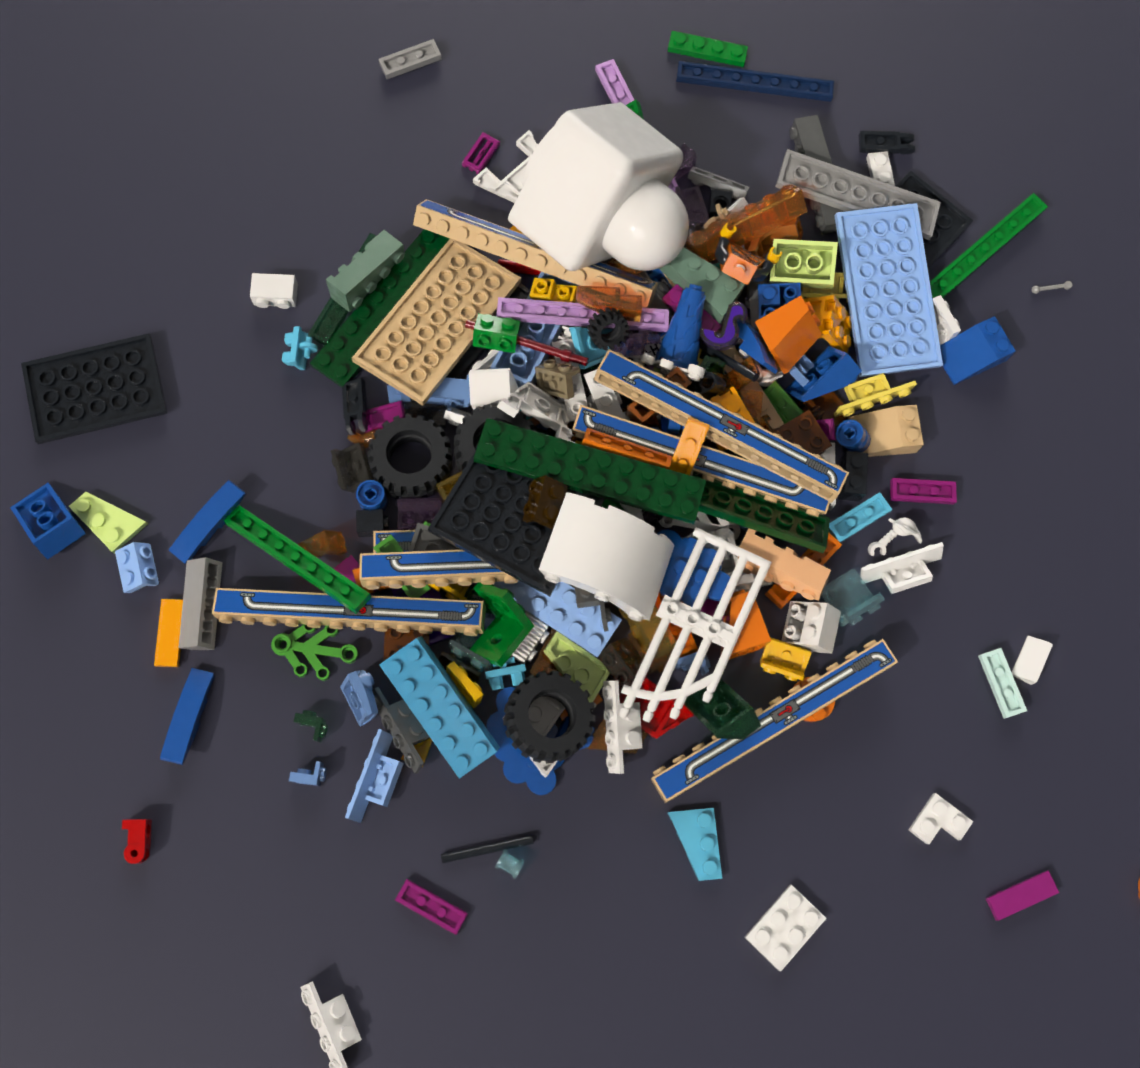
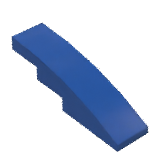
M736 319L734 321L737 324L735 333L744 340L739 348L776 374L778 372L776 363L764 339L746 320Z
M228 480L194 516L172 544L169 551L184 564H187V560H192L201 546H206L215 531L224 526V519L239 505L246 493L232 481Z
M195 668L191 669L173 714L160 760L184 764L200 726L199 719L207 703V694L215 678L214 673Z

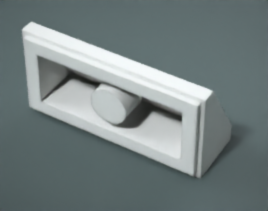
M1027 636L1011 672L1012 675L1030 685L1036 683L1053 644Z

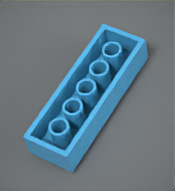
M422 636L417 637L379 664L459 779L499 750L500 746Z

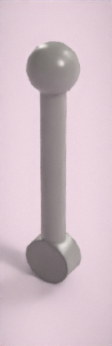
M1066 281L1064 284L1033 286L1032 292L1037 294L1039 291L1059 288L1069 290L1073 284L1071 281Z

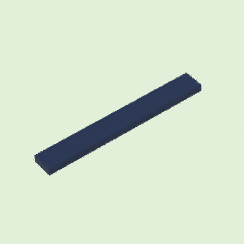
M679 61L676 82L828 102H831L833 99L834 81L685 61Z

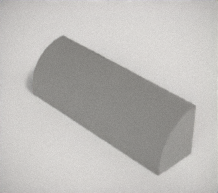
M206 557L187 560L178 648L189 650L215 649L217 618L212 614L216 588H220L222 562Z

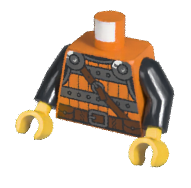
M727 222L720 231L722 237L719 239L715 251V258L720 263L721 271L746 285L751 281H763L773 268V264L778 263L782 251L779 255H775L773 253L775 247H772L767 255V260L753 254L729 240L736 232V226L730 231L727 228Z

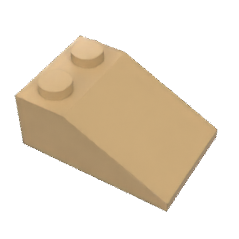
M917 405L895 406L848 417V420H856L869 432L871 437L870 445L867 450L862 452L868 453V457L917 453L924 445Z

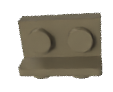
M554 359L545 360L543 364L535 367L537 387L549 395L564 399L574 397L572 376L580 373L579 367L572 366L570 363H558Z

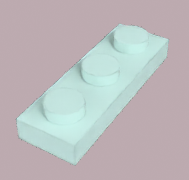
M1002 648L979 655V660L1003 718L1026 712V706Z

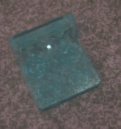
M854 569L827 584L821 595L826 603L841 611L839 623L842 627L849 623L853 626L863 620L861 615L866 612L871 615L881 608L879 604L885 600L880 592L873 596Z

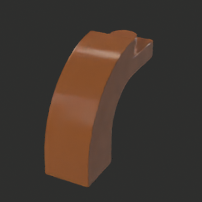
M799 214L783 217L759 227L745 239L743 243L745 249L764 259L773 247L774 239L801 240L804 232Z

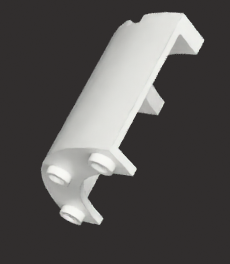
M566 492L539 570L547 581L552 583L561 581L593 593L596 599L611 602L622 609L628 615V618L634 621L641 622L642 619L650 621L675 545L664 534L657 535L654 533L655 528L625 511L610 505L608 509L594 505L595 500Z

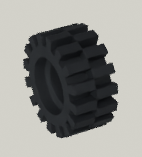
M606 307L605 312L602 309L598 310L600 314L594 313V319L590 318L588 321L590 325H587V332L599 349L608 350L609 347L613 350L615 349L614 345L620 347L621 344L619 342H625L626 338L624 336H629L627 331L630 330L628 322L622 313L615 308L611 310L609 307ZM615 324L611 332L601 334L605 326Z

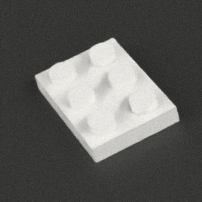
M789 885L744 938L781 972L826 920V917L796 888Z

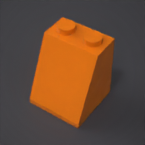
M802 296L795 298L755 321L783 374L788 373L822 335L818 326L822 325L811 303L809 301L805 303Z
M745 589L733 593L725 611L723 622L734 627L749 591L745 592ZM756 600L730 659L761 650L771 642Z

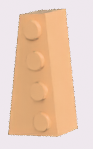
M748 528L740 548L772 562L764 581L779 584L787 591L798 592L806 599L819 601L829 580L831 570L807 557L799 558L794 550L789 547L780 548L773 543L774 540L766 536L763 539L755 535L756 530ZM747 561L743 572L757 575L760 566Z

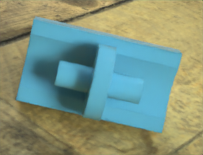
M295 326L293 332L285 333L284 341L287 346L291 347V351L282 353V362L289 366H295L299 370H306L307 359L310 358L311 353L317 352L318 346L312 343L310 334L303 332L300 326Z
M513 656L506 661L501 669L485 672L486 680L489 679L492 691L504 689L503 676L511 675L513 687L525 680L524 672H526L525 664L507 667L508 664L515 663Z

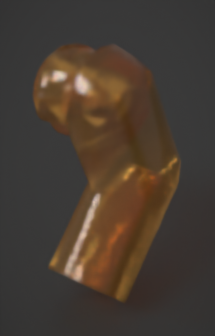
M373 429L363 435L356 432L355 435H348L347 439L362 448L369 447L370 439H375L374 432L376 430Z

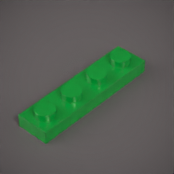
M672 31L667 52L744 67L748 46Z

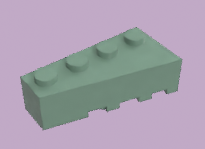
M383 230L366 244L363 253L357 252L353 256L348 266L343 264L338 268V275L335 277L330 275L326 279L331 298L349 312L354 308H358L362 304L363 298L376 289L377 283L389 275L391 268L403 260L405 255L404 245L387 231Z
M684 247L673 261L659 268L675 285L678 284L683 290H685V287L689 288L690 284L701 286L706 296L703 309L720 325L741 296L745 285Z

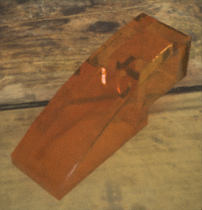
M577 286L576 301L586 308L599 313L598 310L600 309L605 312L606 307H609L611 310L615 308L622 313L626 321L640 322L642 295H620V287Z

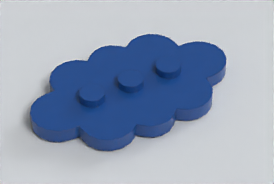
M667 529L657 533V535L664 534L675 545L659 591L662 597L665 595L672 597L697 542L695 538L691 537L681 539L678 533ZM703 549L680 599L682 603L693 606L717 553L715 549ZM722 564L706 600L707 598L715 601L721 600L730 579L728 574L721 571Z
M504 688L498 693L496 698L498 711L489 717L486 725L488 731L500 746L494 755L497 759L504 762L503 772L508 781L515 784L526 782L528 788L534 794L540 796L547 795L554 789L556 784L554 770L561 767L564 760H558L545 778L530 757L522 756V751L519 748L515 750L511 745L513 743L511 737L507 738L506 736L507 726L503 725L504 708L515 688ZM555 723L545 737L555 738L558 732Z

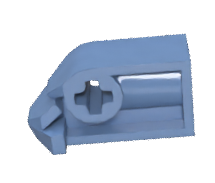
M467 375V380L445 378L424 406L453 407L456 409L469 407L471 405L469 375Z

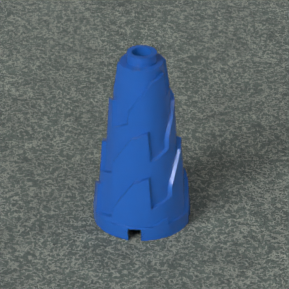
M690 284L689 288L685 287V290L682 291L676 312L671 319L659 351L656 353L655 361L663 357L666 360L672 361L674 363L673 366L688 369L689 364L698 366L699 339L706 297L701 286Z

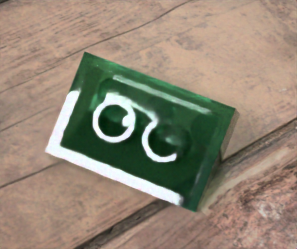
M720 679L709 703L702 701L707 687L687 696L684 706L717 739H744L761 726L753 707L722 679Z

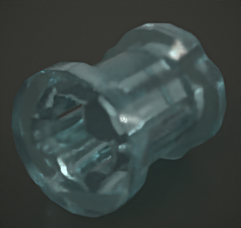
M505 849L495 868L505 870L512 874V878L516 879L525 860L515 858L508 854V850Z

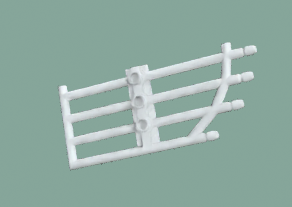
M695 527L692 535L698 537L694 549L672 597L664 596L655 615L662 618L632 685L624 684L621 693L627 696L623 703L624 706L621 707L619 717L626 719L636 697L650 700L647 711L643 715V720L648 723L652 720L653 713L656 711L660 701L676 699L674 707L670 712V718L675 720L678 718L680 709L683 708L687 696L707 687L702 701L706 703L711 701L713 692H715L767 575L772 563L771 561ZM706 542H709L719 548L691 607L680 602V599ZM728 551L739 556V559L712 617L701 612V608ZM747 561L760 566L733 627L721 620ZM672 623L681 627L682 631L655 691L640 689L669 624ZM692 632L702 637L703 640L681 689L665 691L690 633ZM711 642L724 647L714 672L694 682Z

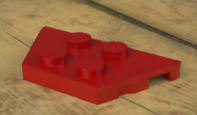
M627 664L622 666L619 691L620 703H624L627 696L621 693L624 684L631 686L637 674V671ZM645 677L640 689L654 692L657 685ZM636 697L634 701L640 702L641 730L654 739L680 725L686 719L693 717L697 712L684 704L683 708L680 709L678 718L675 720L670 718V712L674 707L676 699L660 701L656 711L653 713L652 720L648 723L643 720V715L647 711L650 700Z

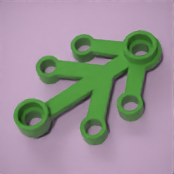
M303 624L289 635L285 633L276 635L271 642L274 653L279 656H285L294 668L295 675L300 678L308 674V667L300 663L293 651L303 652L315 669L317 678L321 681L328 680L331 673L327 667L322 665L315 654L341 658L347 664L354 663L359 655L358 650L350 644L344 645L342 648L318 645L328 637H335L339 633V629H336L334 633H328L329 626H325V629L305 643L295 641L306 633H314L317 628L307 630L306 625ZM286 641V648L281 649L279 647L280 643ZM348 651H352L354 653L353 657L350 659L346 658V653ZM303 666L305 668L304 673L298 674L297 669ZM321 670L327 671L325 677L319 676Z

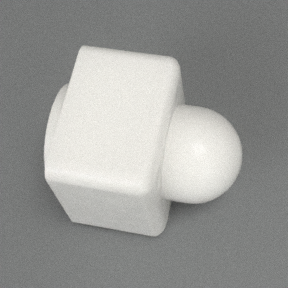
M622 102L568 110L558 119L555 126L544 136L533 152L524 172L523 188L509 213L508 221L568 271H576L611 258H615L624 266L634 270L649 271L659 269L669 264L679 255L688 237L689 219L686 208L679 196L668 187L683 162V152Z

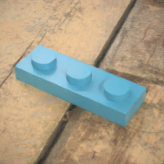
M879 492L829 523V532L841 543L891 512L892 508Z

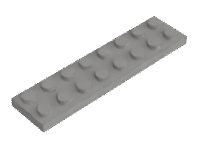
M789 149L785 153L775 186L776 188L843 211L917 203L922 237L930 240L933 235L941 203Z

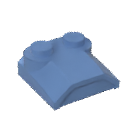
M364 670L347 674L340 686L360 727L373 720L378 714L372 691L374 679L369 672L366 673Z

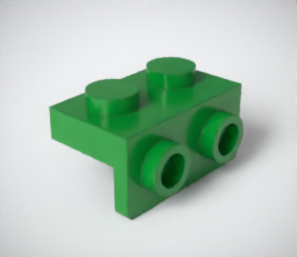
M478 313L474 326L472 345L515 353L521 321Z

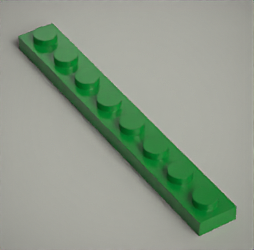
M1034 193L930 281L932 299L940 295L942 298L948 295L1042 214L1048 206Z
M238 505L224 519L227 526L355 614L371 599L370 593L242 506Z

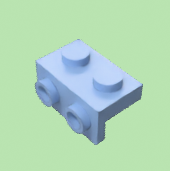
M132 542L115 551L124 593H132L145 586H157L159 584L153 553L149 543Z

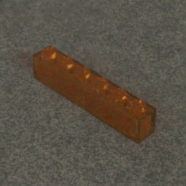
M785 185L780 191L768 194L756 203L746 205L745 209L730 213L725 219L709 224L706 229L691 233L685 243L687 250L707 262H711L716 259L715 251L719 239L722 237L720 231L727 222V228L730 231L736 226V232L729 240L742 246L808 212L802 189L794 185Z

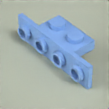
M378 729L368 758L364 762L360 779L356 783L354 795L347 807L345 818L361 823L369 801L388 807L404 764L398 760L386 757L393 739L390 733Z

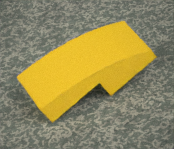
M534 278L529 296L534 300L575 303L578 289L577 286L556 284L555 279Z

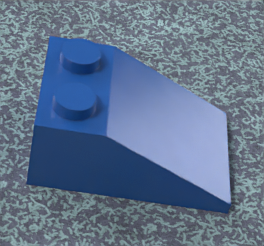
M995 316L976 324L940 345L943 368L953 385L1006 362L1016 352Z
M828 346L813 361L814 367L806 374L809 382L802 387L795 379L785 391L789 395L805 402L848 386L856 381L862 370L848 353Z
M49 482L10 507L32 543L47 560L86 534Z

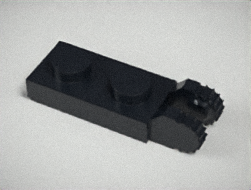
M860 131L859 151L860 153L888 151V153H900L903 155L912 154L915 152V146L913 144L908 145L907 143L914 141V134L896 131Z
M361 377L346 382L342 386L343 416L346 430L350 436L356 433V426L353 420H358V426L362 432L368 430L365 381Z

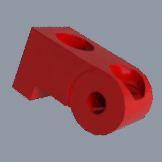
M152 819L122 820V829H128V846L124 850V858L128 863L139 864L148 859L150 855Z

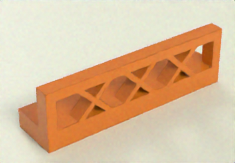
M590 428L586 429L581 444L665 469L670 468L672 459L670 455Z

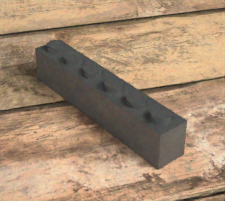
M818 115L794 119L789 133L791 140H794L795 152L832 164ZM810 199V207L815 211L816 215L815 224L820 229L821 235L837 232L834 215L838 212L846 211Z

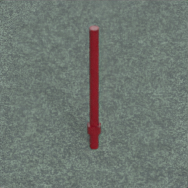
M468 319L465 328L474 330L476 322ZM519 335L517 337L516 344L559 357L561 361L567 363L574 362L584 366L588 364L589 358L575 354L573 350L567 348L562 350Z

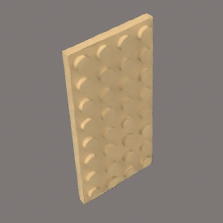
M449 239L355 353L352 361L424 406L473 343L474 330L465 328L466 321L469 319L476 322L478 313L495 316L497 313L498 297L509 298L521 283V277L466 244Z

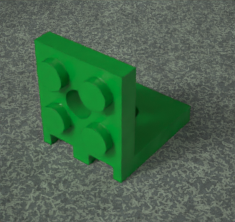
M478 582L473 589L496 618L471 647L469 652L473 657L502 668L534 625L524 613L525 609L514 600V594L510 590L497 588L493 584L483 585L481 582Z

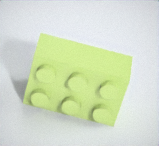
M774 239L773 247L775 248L773 253L779 255L782 251V255L778 263L773 264L774 266L770 272V284L801 283V287L833 289L838 242Z

